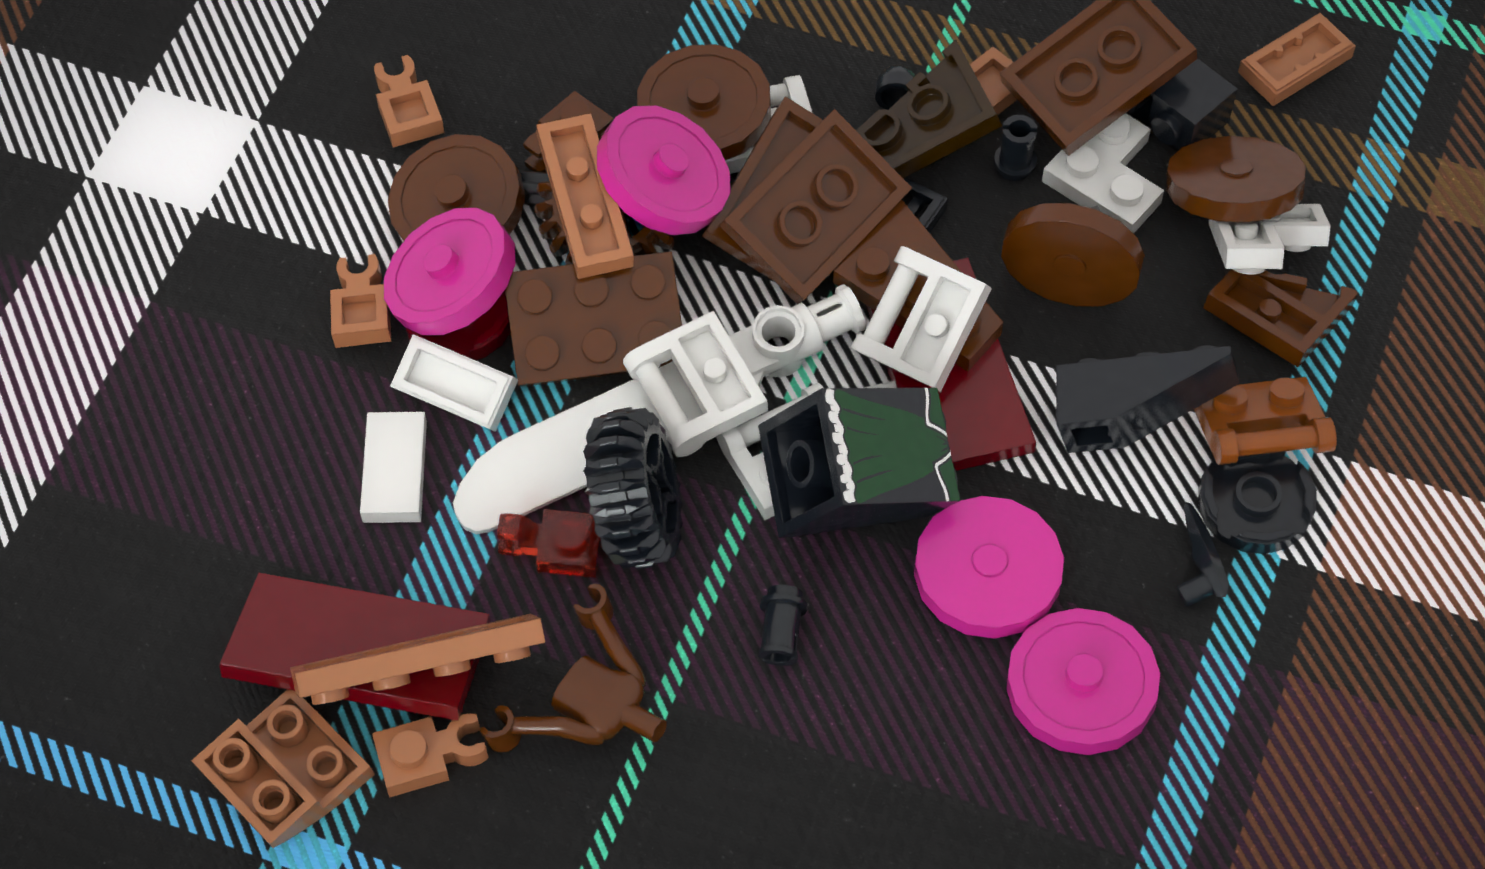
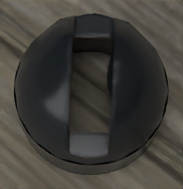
M891 65L883 69L877 79L875 100L880 107L889 110L908 92L906 84L916 76L911 69L903 65Z

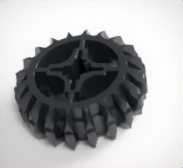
M627 407L600 415V417L593 419L591 427L586 434L587 445L583 451L586 467L583 472L587 480L585 493L589 496V514L593 515L595 533L601 537L602 549L609 555V558L615 565H620L622 568L636 567V569L655 567L657 563L668 562L669 558L675 556L681 541L680 529L683 525L681 507L683 503L680 499L679 487L681 484L677 478V463H674L672 445L666 440V430L659 423V419L655 414L649 412L646 408L632 409V407Z

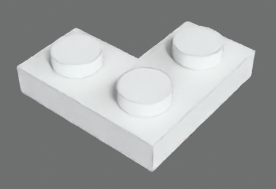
M1126 113L1068 156L1061 150L1043 170V183L1080 206L1088 208L1098 206L1102 213L1122 222L1133 234L1162 203L1164 194L1162 188L1126 167L1147 144L1151 130Z
M1297 204L1291 211L1271 219L1244 223L1209 219V226L1225 269H1233L1242 274L1254 275L1264 272L1265 269H1282L1284 250L1303 252L1309 250L1311 246H1328L1331 226L1320 204Z

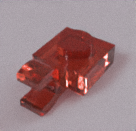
M544 509L542 524H537L522 515L500 514L497 538H499L498 553L511 556H537V572L596 578L601 537L595 533L593 515Z

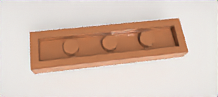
M526 614L290 667L295 692L300 698L311 696L313 705L325 704L349 697L348 687L372 682L373 688L376 691L386 690L409 684L411 682L409 673L433 668L435 677L453 675L470 670V659L492 654L495 663L523 659L531 655L529 646L545 643L541 618L532 614Z

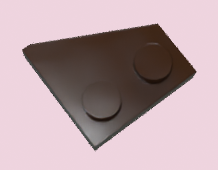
M1231 269L1208 293L1203 308L1291 364L1299 367L1352 308L1359 292L1352 288L1341 286L1336 295L1306 288L1307 278L1286 273L1280 275L1272 274L1266 270L1260 274L1248 275Z

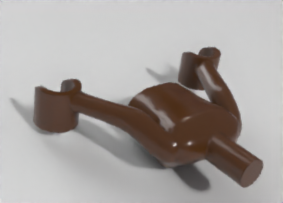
M593 583L587 587L591 598L598 603L595 607L583 608L578 604H574L573 607L580 623L585 628L596 631L607 654L619 670L611 669L587 655L582 656L575 662L559 683L551 703L554 710L567 717H514L512 711L507 706H497L494 711L506 726L497 732L480 727L482 736L493 751L507 752L518 745L521 734L558 736L590 745L603 744L604 740L613 738L624 726L652 742H657L663 736L667 722L639 706L645 694L646 678L641 667L611 622L613 608L605 588L600 584Z

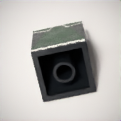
M821 388L758 425L779 538L924 518L960 501L957 486L958 478L953 467L946 432V419L941 408L938 388Z

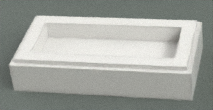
M413 334L390 386L496 432L518 379Z
M367 412L360 515L363 523L421 522L427 429L425 412Z

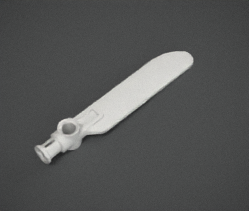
M842 284L835 288L834 295L808 307L803 303L790 308L779 305L768 307L758 313L753 321V325L729 335L760 387L763 377L767 375L771 377H785L793 374L800 368L805 358L823 350L824 342L850 330L855 333L864 331L866 323L854 293L849 287ZM774 337H784L791 341L787 345L780 347L767 343L768 340ZM674 362L660 367V372L688 420L691 421L703 415L701 408ZM633 379L515 433L497 443L478 458L461 481L453 501L456 518L466 531L474 534L491 532L587 487L586 476L583 472L586 467V459L583 453L587 445L586 434L591 427L593 419L600 417V415L627 407H632V409L646 408L659 419V423L666 430L667 440L670 433L639 379Z

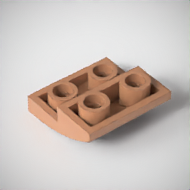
M288 689L247 726L240 719L236 720L191 760L272 848L291 839L323 818L375 775L370 765L304 698H300L294 690Z

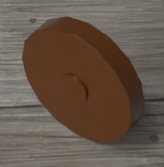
M717 44L690 45L664 55L647 70L637 89V106L656 105L681 113L702 127L720 148L724 159L728 160L745 153L758 141L770 121V83L760 65L741 51Z
M454 134L430 141L406 159L393 178L388 197V207L391 224L403 241L410 233L430 218L455 208H479L494 215L510 235L520 221L525 201V192L518 168L500 145L482 136Z
M1241 136L1202 139L1182 147L1170 158L1167 169L1166 191L1174 204L1193 215L1226 222L1244 223L1266 220L1291 211L1303 199L1306 165L1297 153L1276 142L1256 137Z
M1042 203L1021 210L1008 223L1001 258L1009 274L1026 289L1048 300L1072 306H1105L1124 300L1137 289L1145 256L1138 237L1122 222L1096 209L1071 203Z

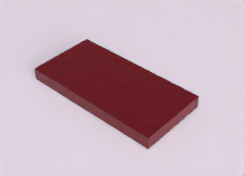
M969 258L953 261L963 274L976 279ZM865 305L871 320L875 310ZM894 324L884 345L893 349L902 328ZM997 339L968 372L954 364L941 392L938 391L941 408L946 419V432L955 470L1035 453L1036 440L999 340ZM886 366L890 379L896 382L897 388H931Z
M258 573L220 661L221 677L295 691L290 667L490 623V614ZM480 657L470 659V670L453 675L435 677L433 668L409 673L411 681L409 684L392 689L376 691L373 688L372 682L348 687L349 697L342 700L458 721Z

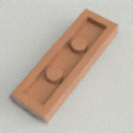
M591 113L537 124V139L577 278L581 279L633 267L634 255L620 208L607 193L597 170V145L599 138Z

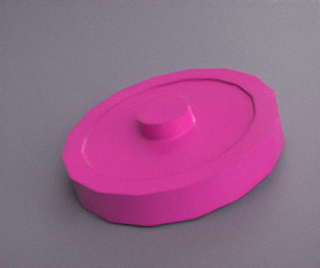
M656 105L634 106L614 118L597 145V170L607 193L624 213L649 229L670 235L696 233L712 223L723 210L731 193L730 171L720 148L702 127L681 113Z
M455 208L432 217L410 233L393 254L384 276V300L392 314L404 327L420 335H445L466 327L491 309L507 288L516 264L515 243L494 215L479 208Z
M979 496L961 500L932 517L918 539L914 577L922 601L939 621L965 635L995 639L1022 633L1048 614L1060 593L1064 556L1056 533L1037 512L1012 499Z
M1075 608L1048 614L1025 629L1011 651L1006 690L1014 715L1033 737L1058 751L1092 755L1119 749L1141 734L1156 708L1160 670L1152 647L1132 625L1107 612Z

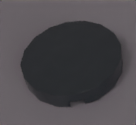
M1285 451L1238 457L1237 463L1218 465L1216 461H1213L1204 471L1198 489V508L1206 527L1221 542L1242 552L1268 554L1287 549L1304 536L1316 511L1317 489L1309 471L1299 461L1296 465L1291 459L1285 457Z

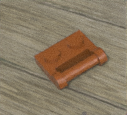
M1307 377L1279 378L1274 381L1239 384L1194 409L1218 465L1237 463L1238 457L1309 448H1312L1314 453L1333 452L1336 449L1337 437L1334 422L1331 417H1325Z

